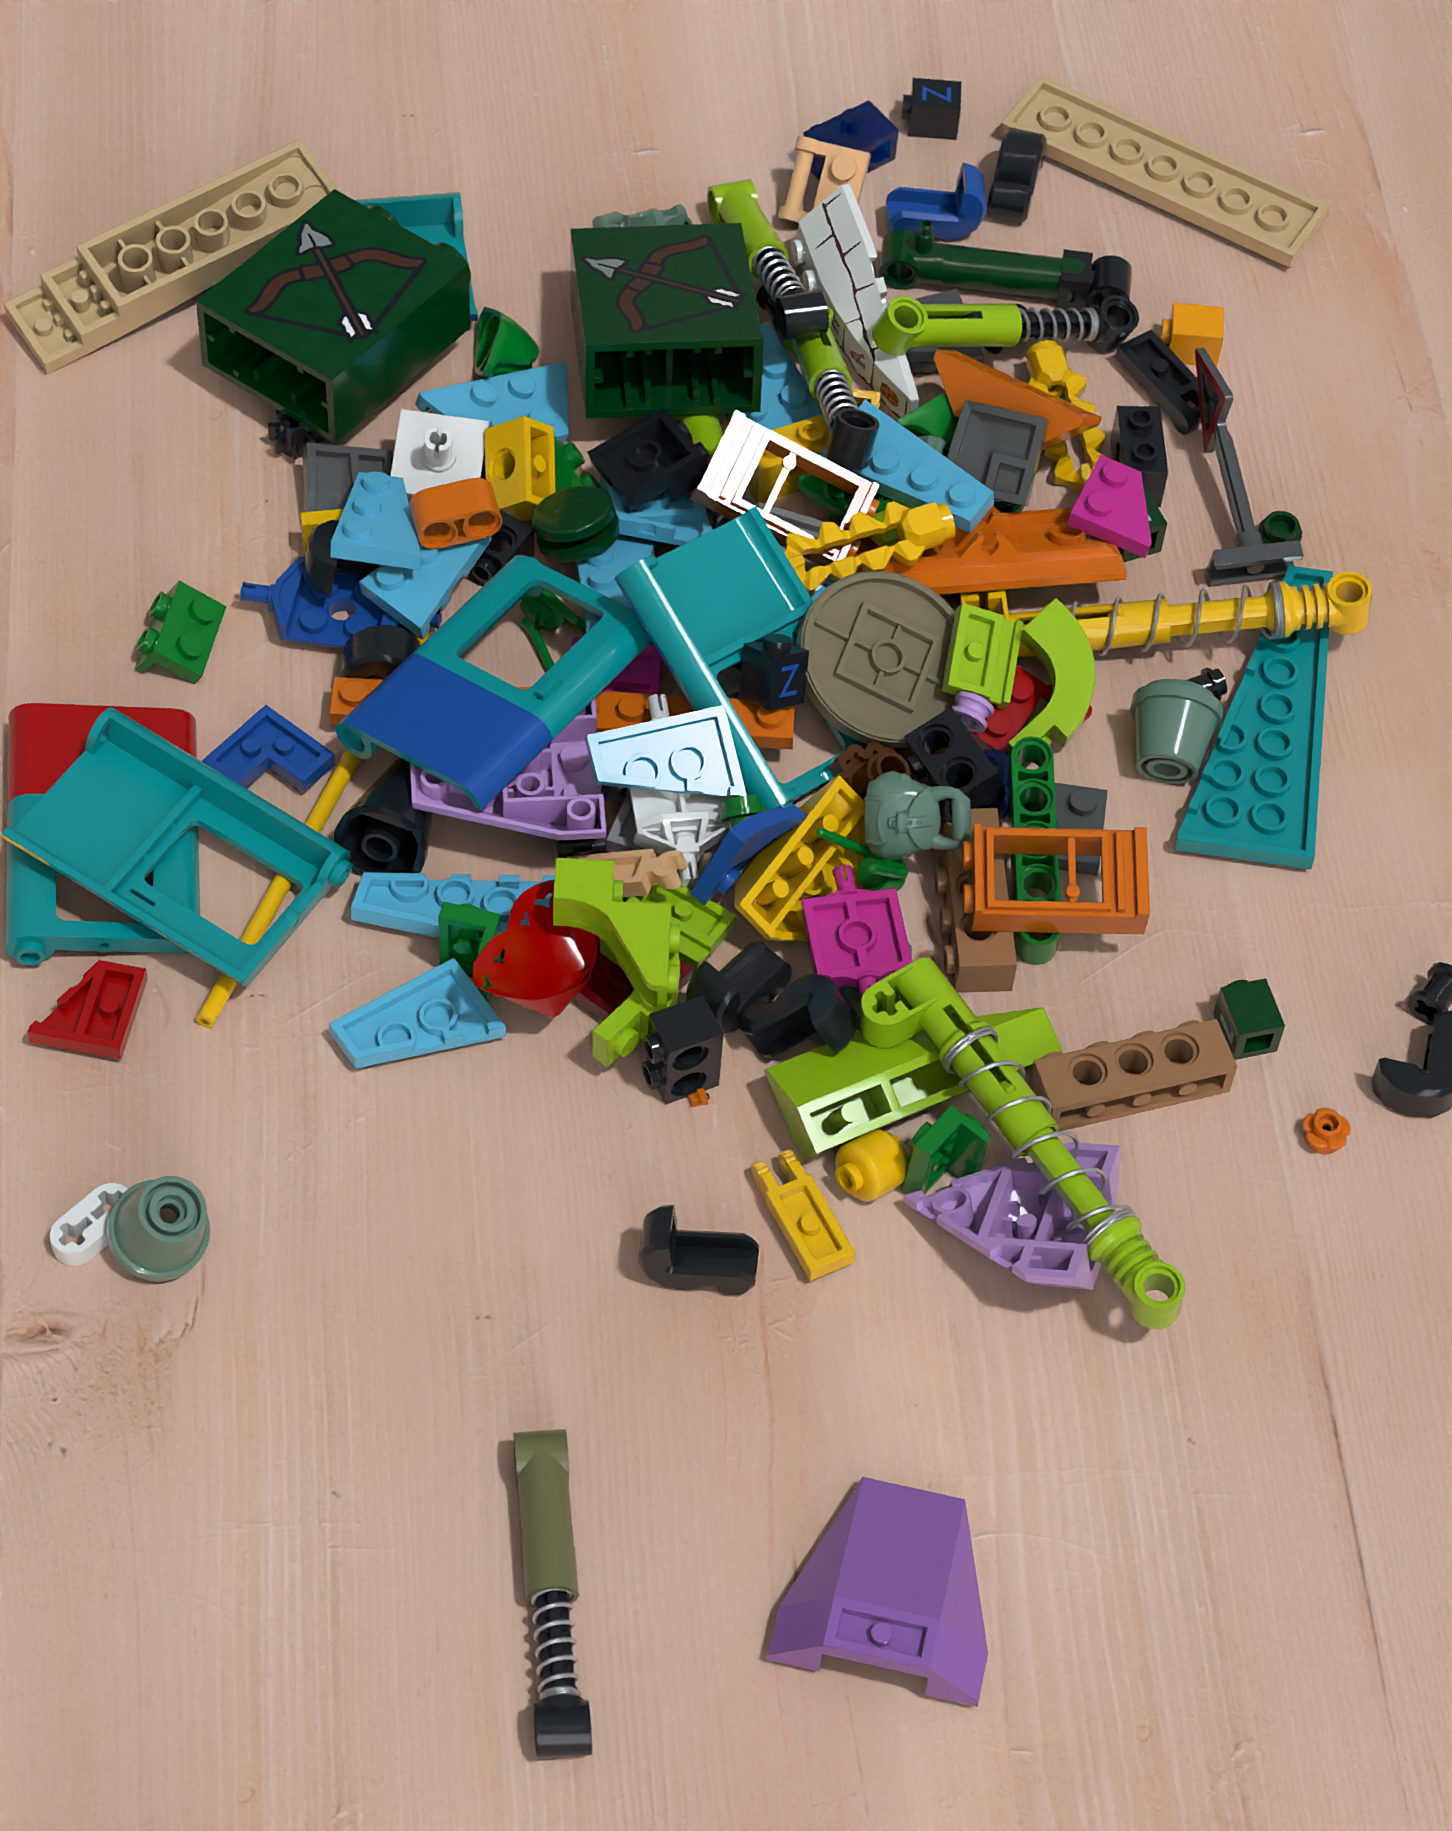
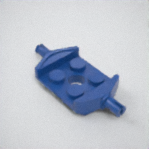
M299 557L276 580L275 584L267 586L243 582L241 586V601L268 603V611H272L274 614L278 635L281 640L344 649L346 641L353 634L370 626L392 625L410 631L361 593L359 581L364 577L335 573L331 597L317 593L306 583L303 577L305 557ZM438 610L430 621V627L437 629L442 622L441 610ZM339 611H348L353 614L346 620H337L331 617Z

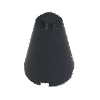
M402 758L396 759L341 817L335 828L334 842L350 851L349 862L353 864L352 869L360 875H363V872L420 873L426 862L433 813L412 808L410 762Z

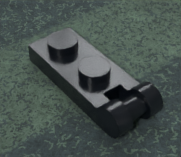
M1152 330L1118 345L1115 358L1173 418V423L1178 432L1186 435L1198 429L1199 423H1201L1198 381L1190 369ZM1191 400L1195 407L1191 408L1186 402Z

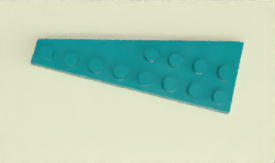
M1289 565L1283 581L1289 586H1296L1298 591L1301 585H1308L1309 590H1311L1312 584H1319L1320 589H1322L1323 583H1328L1333 577V571ZM1325 622L1323 623V628L1319 629L1314 627V623L1309 630H1304L1303 625H1301L1299 631H1293L1289 637L1270 640L1261 632L1241 684L1235 693L1208 763L1205 765L1198 787L1190 801L1180 830H1178L1174 850L1304 869L1312 868L1315 858L1329 628L1326 627ZM1264 627L1267 634L1272 635L1271 631L1267 627Z

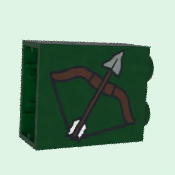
M334 189L196 301L202 365L277 410L287 413V416L299 423H303L311 430L337 444L470 329L469 283L471 281V271L469 264L461 253L451 245L443 242L432 244L403 228L396 218L383 207L377 205L366 207Z
M741 223L570 229L571 309L586 419L649 416L661 408L669 415L734 413L735 410L741 413L761 412L763 334Z

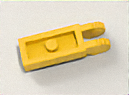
M791 1149L780 1152L778 1155L780 1168L788 1183L781 1186L778 1185L769 1167L763 1160L751 1164V1172L756 1186H758L762 1197L765 1198L767 1207L809 1281L855 1262L856 1252L811 1174H806Z

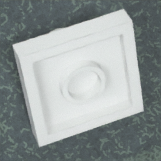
M401 409L390 476L403 478L408 500L418 491L469 478H481L485 456V429L489 428V421Z

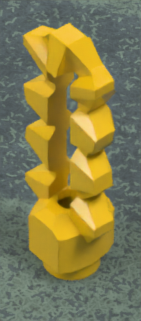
M1045 340L1029 347L1026 351V366L1030 378L1028 384L1056 397H1059L1064 392L1067 402L1095 414L1094 404L1079 399L1085 392L1086 378L1070 370L1061 345L1052 340ZM1094 427L1077 435L1084 449L1085 460L1088 462L1081 464L1077 471H1074L1072 459L1068 455L1066 441L1048 449H1043L1045 457L1057 462L1053 475L1054 484L1068 486L1078 493L1082 492L1100 455H1102L1098 451L1104 445L1106 437L1100 428Z
M892 501L886 504L882 522L860 511L851 516L849 530L843 531L834 522L821 523L817 540L794 532L788 533L785 538L786 551L784 554L809 595H813L828 579L836 582L843 577L855 574L860 568L864 571H884L892 556L906 566L915 565L925 550L941 546L945 540L955 537V524L951 511L945 503L937 505L936 502H930L910 509ZM896 528L899 542L893 546H883L866 551L857 557L850 556L833 561L830 565L817 566L807 572L805 571L804 555L817 554L824 549L837 545H847L854 540L870 535L884 534L891 529Z

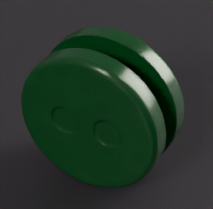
M578 486L560 490L543 499L534 508L531 516L541 553L553 561L577 562L595 557L609 549L617 540L620 532L611 496L606 491L597 487Z

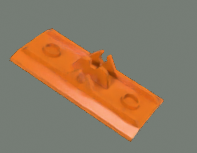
M994 505L971 533L955 527L954 538L945 540L941 546L925 550L915 565L906 566L892 556L884 570L915 579L928 586L938 595L1126 580L1127 574L1117 545L1067 525L1073 507L1001 513ZM868 536L860 538L861 543L854 557L880 547ZM860 568L858 571H856V573L865 571Z

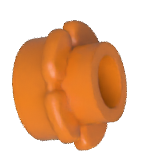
M1318 1108L1314 1114H1307L1302 1122L1304 1140L1307 1146L1319 1154H1332L1341 1149L1347 1142L1346 1136L1351 1132L1348 1120L1331 1108ZM1328 1126L1331 1131L1324 1130L1322 1127Z

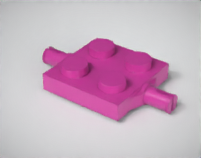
M845 864L844 873L842 865L835 867L832 871L837 891L824 897L802 899L800 910L814 974L830 976L838 987H858L862 999L864 992L871 985L912 963L913 960L896 889L878 891L857 889L852 873L853 869L850 865Z

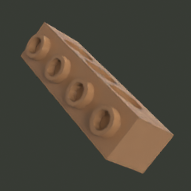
M997 808L971 809V838L974 824H981V827H1000ZM941 821L939 834L952 838V823ZM962 846L953 850L931 848V855L939 856L940 867L935 868L936 895H944L945 906H940L939 909L940 933L948 934L949 945L944 946L945 974H953L954 989L957 993L1012 991L1017 968L1013 932L972 931L971 913H963L962 908L963 885H971V870H962ZM994 854L995 900H1009L1003 854Z
M1217 1018L1203 1022L1191 1020L1173 1029L1160 1032L1143 1031L1129 1039L1112 1043L1100 1041L1089 1045L1085 1049L1068 1053H1048L1040 1059L1034 1060L1028 1085L1036 1096H1043L1050 1101L1052 1105L1051 1115L1058 1123V1132L1230 1092L1237 1064ZM1170 1060H1178L1183 1064H1177ZM1124 1070H1131L1137 1074H1129ZM1078 1081H1087L1092 1085H1084ZM1042 1102V1104H1043V1105L1045 1106V1108L1048 1110L1046 1104H1045L1044 1102Z

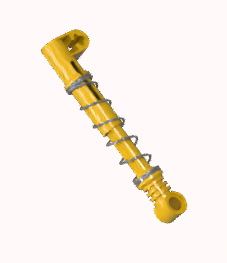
M1345 571L1333 576L1328 583H1323L1322 589H1320L1319 584H1312L1311 590H1309L1308 585H1301L1298 591L1296 586H1289L1285 581H1275L1274 583L1271 581L1263 596L1252 597L1249 586L1244 584L1241 598L1210 601L1207 591L1202 588L1199 593L1198 602L1168 605L1164 594L1160 592L1157 599L1123 602L1117 596L1112 604L1081 606L1075 600L1072 607L1067 609L1083 628L1092 651L1094 650L1100 656H1104L1109 649L1137 646L1142 652H1146L1151 645L1170 643L1171 636H1175L1183 647L1188 648L1194 642L1197 634L1217 632L1223 641L1230 644L1238 636L1239 630L1259 628L1264 636L1272 640L1289 637L1293 631H1299L1301 625H1303L1304 630L1311 629L1313 623L1316 629L1323 628V623L1325 622L1326 627L1334 632L1352 635L1362 631L1369 622L1372 585L1364 575ZM1005 589L960 593V604L963 602L975 607L983 606L988 611L1004 615L1006 620L1013 622L1016 620L1023 621V628L1042 611L1009 614ZM1264 627H1267L1272 635H1268ZM1235 630L1233 637L1228 640L1221 632ZM1192 634L1190 642L1186 644L1179 636ZM1020 641L1018 658L1035 656Z

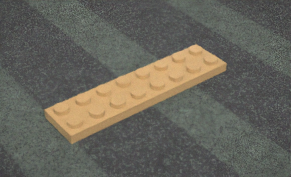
M1042 75L1035 80L1001 122L999 135L1004 136L1005 131L1011 127L1044 134L1047 138L1045 156L1289 268L1327 218L1328 205Z

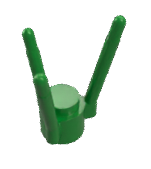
M546 589L537 597L525 595L521 599L520 610L526 615L521 621V626L529 633L545 669L548 671L554 665V662L539 630L553 631L560 627L566 619L586 634L584 620L573 613L554 593Z
M824 828L816 830L817 836L864 857L857 871L858 878L863 884L861 889L870 891L896 889L898 891L905 884L908 871L902 859L891 861L886 858H880L870 852L869 846Z

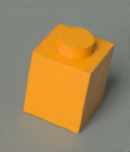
M1173 302L1170 319H1162L1160 339L1186 365H1196L1195 349L1205 348L1217 367L1224 339V307Z

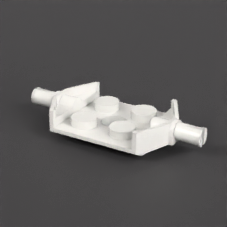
M657 694L648 697L647 702L649 704L651 721L670 717L667 696L665 694H660L659 699ZM629 788L636 826V834L633 839L634 844L645 849H654V852L660 855L673 850L681 851L688 865L687 869L679 870V876L682 881L681 886L687 887L689 882L690 887L695 886L699 880L696 863L697 856L722 841L730 829L729 822L720 821L719 813L724 811L722 801L725 798Z

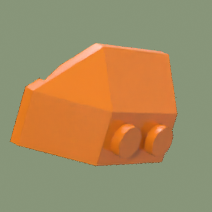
M936 350L933 357L954 416L960 418L965 401L968 400L1049 419L1042 449H1048L1099 426L1102 419L1097 414L1082 409L956 350Z

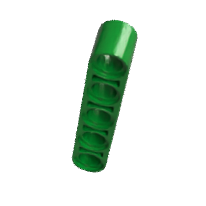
M1032 736L1022 738L1012 748L1007 774L1009 828L1057 829L1052 748L1041 738ZM1032 762L1038 765L1039 768L1034 770L1026 769L1021 763ZM1035 804L1042 810L1032 812L1026 810L1022 805ZM1010 854L1012 901L1060 902L1058 855ZM1037 888L1046 895L1039 898L1033 897L1025 890ZM1014 932L1016 953L1026 963L1033 965L1045 964L1055 955L1060 933L1042 932L1048 939L1037 941L1029 937L1027 934L1029 932Z

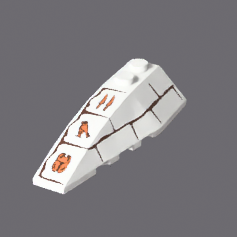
M841 185L798 221L797 240H792L791 242L792 258L795 265H801L804 288L808 291L820 290L824 295L827 306L833 310L834 316L830 327L841 353L870 391L881 392L880 403L896 419H899L918 408L919 397L906 353L899 356L888 355L875 345L872 338L873 326L887 307L885 296H887L888 291L884 278H875L871 261H876L877 259L876 250L851 185Z

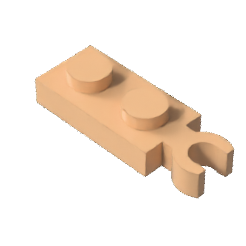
M654 849L567 856V858L615 861L614 880H624L623 897L646 896L653 885H659L663 889L681 887L682 881L677 870H685L688 867L682 852L677 850L665 852L658 857Z

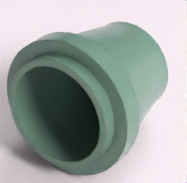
M1160 679L1152 681L1134 692L1130 714L1135 720L1136 769L1139 773L1151 780L1168 784L1188 783L1196 779L1211 737L1220 728L1222 723L1223 705L1211 691L1199 684L1186 680Z
M165 1176L155 1180L143 1181L127 1189L117 1199L107 1220V1241L114 1258L129 1273L149 1281H169L189 1272L205 1253L210 1237L207 1207L201 1191L192 1182L177 1176ZM164 1208L173 1210L177 1217L176 1222H164L160 1217V1210Z

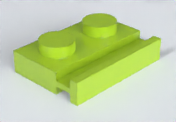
M962 602L955 611L942 691L953 695L960 691L971 692L983 697L990 703L996 704L998 709L1004 710L1011 700L1023 621L1016 620L1013 622L1006 620L1004 615Z
M659 885L651 886L648 895L636 896L635 898L642 903L671 904V923L680 924L679 959L695 971L707 957H711L735 927L736 914L711 900L706 905L702 904L690 894L692 889L681 886L675 889H663Z

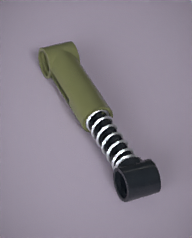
M566 1429L513 1432L516 1485H518L525 1600L527 1604L537 1609L532 1620L538 1626L534 1633V1639L540 1644L535 1652L536 1658L541 1661L536 1670L537 1675L542 1679L538 1686L540 1694L538 1698L540 1701L533 1705L537 1759L592 1755L589 1701L581 1697L582 1694L575 1685L580 1676L574 1673V1664L579 1659L573 1655L572 1647L577 1641L571 1636V1629L576 1624L570 1620V1611L574 1608L572 1603L579 1597L569 1492V1458Z

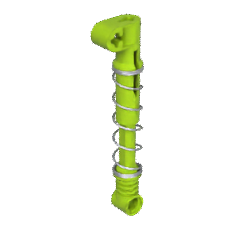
M929 957L920 958L871 985L864 992L861 999L860 1032L863 1038L875 1047L891 1048L924 1030L940 1050L939 1060L944 1069H946V1072L958 1074L961 1078L958 1088L968 1087L988 1114L985 1118V1123L993 1121L1015 1151L1012 1154V1158L1015 1159L1020 1156L1029 1155L1049 1182L1039 1190V1194H1045L1054 1188L1077 1219L1067 1225L1066 1231L1073 1230L1080 1223L1085 1228L1087 1235L1081 1244H1087L1088 1258L1090 1261L1100 1262L1103 1267H1106L1110 1277H1114L1116 1285L1122 1287L1123 1294L1129 1300L1130 1312L1133 1318L1141 1326L1149 1329H1163L1177 1320L1185 1293V1280L1181 1272L1173 1265L1159 1260V1255L1156 1251L1151 1250L1150 1243L1144 1240V1236L1141 1233V1221L1138 1219L1137 1214H1134V1210L1124 1204L1109 1205L1105 1200L1103 1193L1107 1177L1104 1171L1098 1168L1080 1167L1075 1160L1079 1148L1077 1136L1071 1132H1058L1059 1125L1051 1115L1052 1105L1050 1101L1043 1096H1036L1024 1080L1025 1070L1023 1065L1016 1061H1010L998 1046V1033L995 1032V1029L988 1022L977 1019L935 962ZM900 998L901 1000L895 1004V999ZM1014 1066H1016V1067L1019 1068V1071H1020L1021 1075L1019 1074V1072L1016 1070V1068H1015ZM1042 1102H1044V1103L1046 1104L1048 1110L1045 1108V1106L1042 1104ZM1065 1135L1073 1139L1075 1143L1073 1155L1070 1154L1057 1136ZM1090 1171L1100 1174L1103 1180L1100 1192L1085 1172ZM1113 1208H1123V1210L1116 1212ZM1158 1290L1167 1295L1169 1299L1155 1301L1150 1299L1146 1292Z

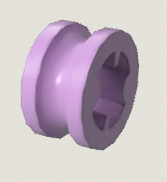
M958 692L954 700L957 706H952L953 710L968 731L974 733L985 732L988 724L985 718L992 717L994 713L993 705L974 693Z

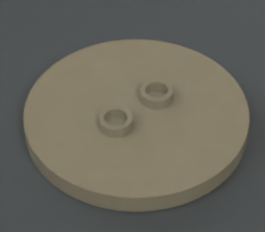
M865 571L851 574L832 583L815 599L806 611L797 635L796 645L809 650L807 672H805V691L809 699L831 725L857 741L865 744L874 741L880 743L883 747L890 748L909 747L904 737L905 735L946 709L957 706L954 701L956 695L942 691L955 611L940 595L928 586L898 573Z

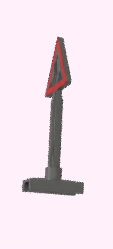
M1197 348L1195 349L1204 452L1216 451L1237 534L1234 539L1236 547L1213 551L1205 571L1209 587L1282 579L1286 574L1288 566H1294L1293 561L1302 560L1304 556L1300 540L1263 544L1261 534L1255 528L1233 439L1226 427V419L1234 399L1233 393L1206 349Z

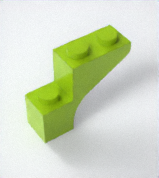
M556 858L553 925L583 929L600 937L610 947L644 1007L653 1013L665 1009L667 1006V994L677 995L678 965H669V953H679L680 924L671 923V904L623 902L624 880H614L615 861Z

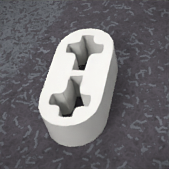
M107 1183L95 1188L52 1225L49 1234L53 1255L59 1262L69 1266L83 1265L108 1246L106 1226L111 1210L104 1213L103 1205L108 1203L113 1207L117 1199L128 1189L127 1187L118 1183ZM71 1235L73 1238H78L82 1235L83 1243L79 1246L74 1242L66 1245L64 1237Z

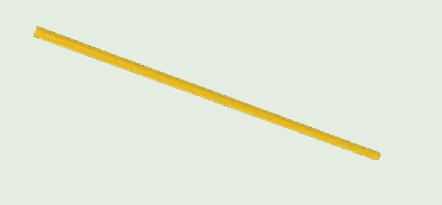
M459 579L455 587L450 592V597H452L461 579ZM430 627L431 629L429 630V632L423 640L416 636L413 632H411L410 634L415 636V638L421 645L429 638L434 627ZM347 749L344 751L304 824L321 833L359 765L361 758L356 757ZM276 873L239 939L240 941L253 945L262 938L293 884L291 881ZM220 973L196 1016V1021L206 1028L214 1026L237 982Z

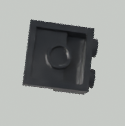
M663 408L587 452L592 465L630 511L649 502L665 491L673 501L692 492L701 482L708 467L707 461L710 457L701 442L693 444V438L685 423L681 419L674 421Z

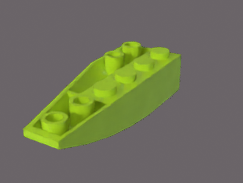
M1044 1007L976 1016L979 1021L988 1022L995 1029V1032L998 1033V1046L1010 1061L1022 1064L1023 1068L1033 1065L1034 1060H1038L1048 1053L1063 1052ZM924 1030L891 1048H878L870 1045L863 1038L861 1032H857L854 1034L849 1045L837 1055L828 1044H825L764 1070L802 1161L842 1145L872 1130L880 1129L970 1091L967 1086L958 1088L961 1078L958 1074L946 1072V1069H944L939 1060L940 1050Z

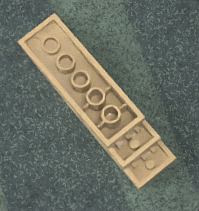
M298 139L77 245V257L40 274L42 285L4 302L5 313L46 374H49L120 338L220 282L332 190L336 189L339 191V189L304 141Z

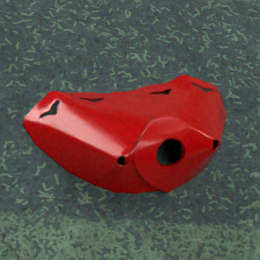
M555 879L536 884L517 898L511 908L506 931L492 937L473 963L472 973L474 985L478 988L551 1018L559 1016L592 978L590 974L598 953L595 934L575 927L553 925ZM549 893L552 895L548 908L543 905H535L534 902L536 900H544ZM526 911L530 925L521 926L520 922L525 919ZM504 949V964L494 962L493 959L500 957V953ZM484 975L487 976L490 984L493 987L484 988V984L486 983Z

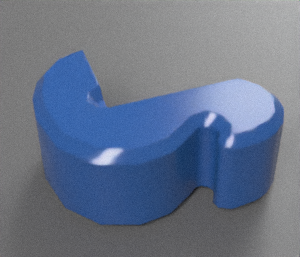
M964 162L957 178L955 192L898 187L886 197L887 224L890 232L908 230L917 234L920 223L924 220H929L933 223L934 237L945 240L964 238L977 230L985 218L987 210L983 175L976 166Z

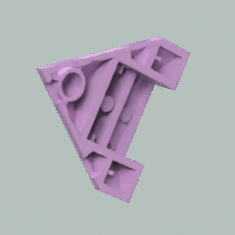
M1075 1143L1064 1144L1070 1154L1073 1155ZM1079 1143L1076 1162L1081 1168H1098L1104 1171L1107 1181L1103 1197L1109 1205L1117 1204L1121 1158L1120 1145ZM1025 1157L951 1180V1187L942 1189L929 1196H925L922 1190L903 1195L905 1204L1025 1282L1070 1289L1093 1290L1101 1263L1090 1261L1087 1244H1081L1087 1235V1231L1081 1223L1073 1230L1066 1231L1067 1225L1077 1218L1054 1188L1045 1194H1039V1190L1049 1181L1035 1162L1028 1163ZM1090 1171L1085 1172L1100 1192L1103 1183L1100 1174Z

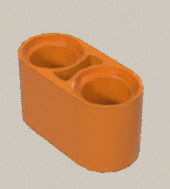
M469 478L426 488L414 494L409 501V510L417 538L425 548L441 549L487 538L499 531L502 526V516L493 487L489 481L483 478Z

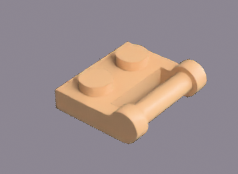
M797 136L794 149L798 153L785 206H780L777 219L798 225V221L809 213L802 211L801 206L814 155L824 157L825 162L813 209L844 184L851 185L859 206L871 157L870 153L821 142L808 137Z

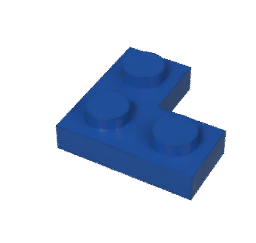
M265 705L207 755L202 762L245 788L250 786L270 768L304 793L335 765V754L272 708Z

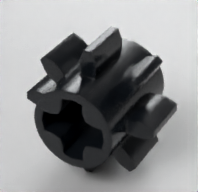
M282 410L276 411L277 422L268 423L269 440L274 441L275 453L283 452L294 460L303 457L302 452L306 442L324 441L323 436L311 430L303 423H299L287 416V413Z

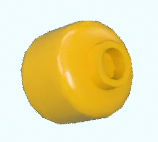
M880 1129L872 1130L847 1141L837 1151L835 1159L837 1183L843 1191L851 1194L856 1199L864 1202L877 1200L898 1188L905 1181L909 1154L906 1146L896 1135L889 1134Z

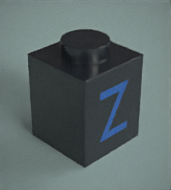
M913 78L911 95L903 94L901 119L909 120L908 137L957 140L961 112L962 81Z
M767 634L763 640L744 643L739 696L769 711L804 703L806 688L805 672H807L809 650L792 643L790 637L782 634Z

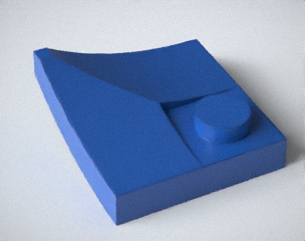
M797 806L780 807L759 812L733 826L728 831L690 894L704 905L718 892L726 896L742 876L740 871L752 860L754 855L772 840L800 824L807 814Z

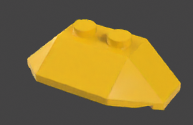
M840 775L834 777L799 807L800 810L807 814L806 818L800 824L792 827L763 847L735 885L734 907L766 940L807 943L800 910L801 901L805 898L824 897L837 891L835 878L832 873L835 867L842 865L844 873L845 864L850 865L853 869L852 873L856 888L860 889L863 885L858 878L857 871L864 857L833 844L816 834L818 828H824L868 846V843L865 841V802Z

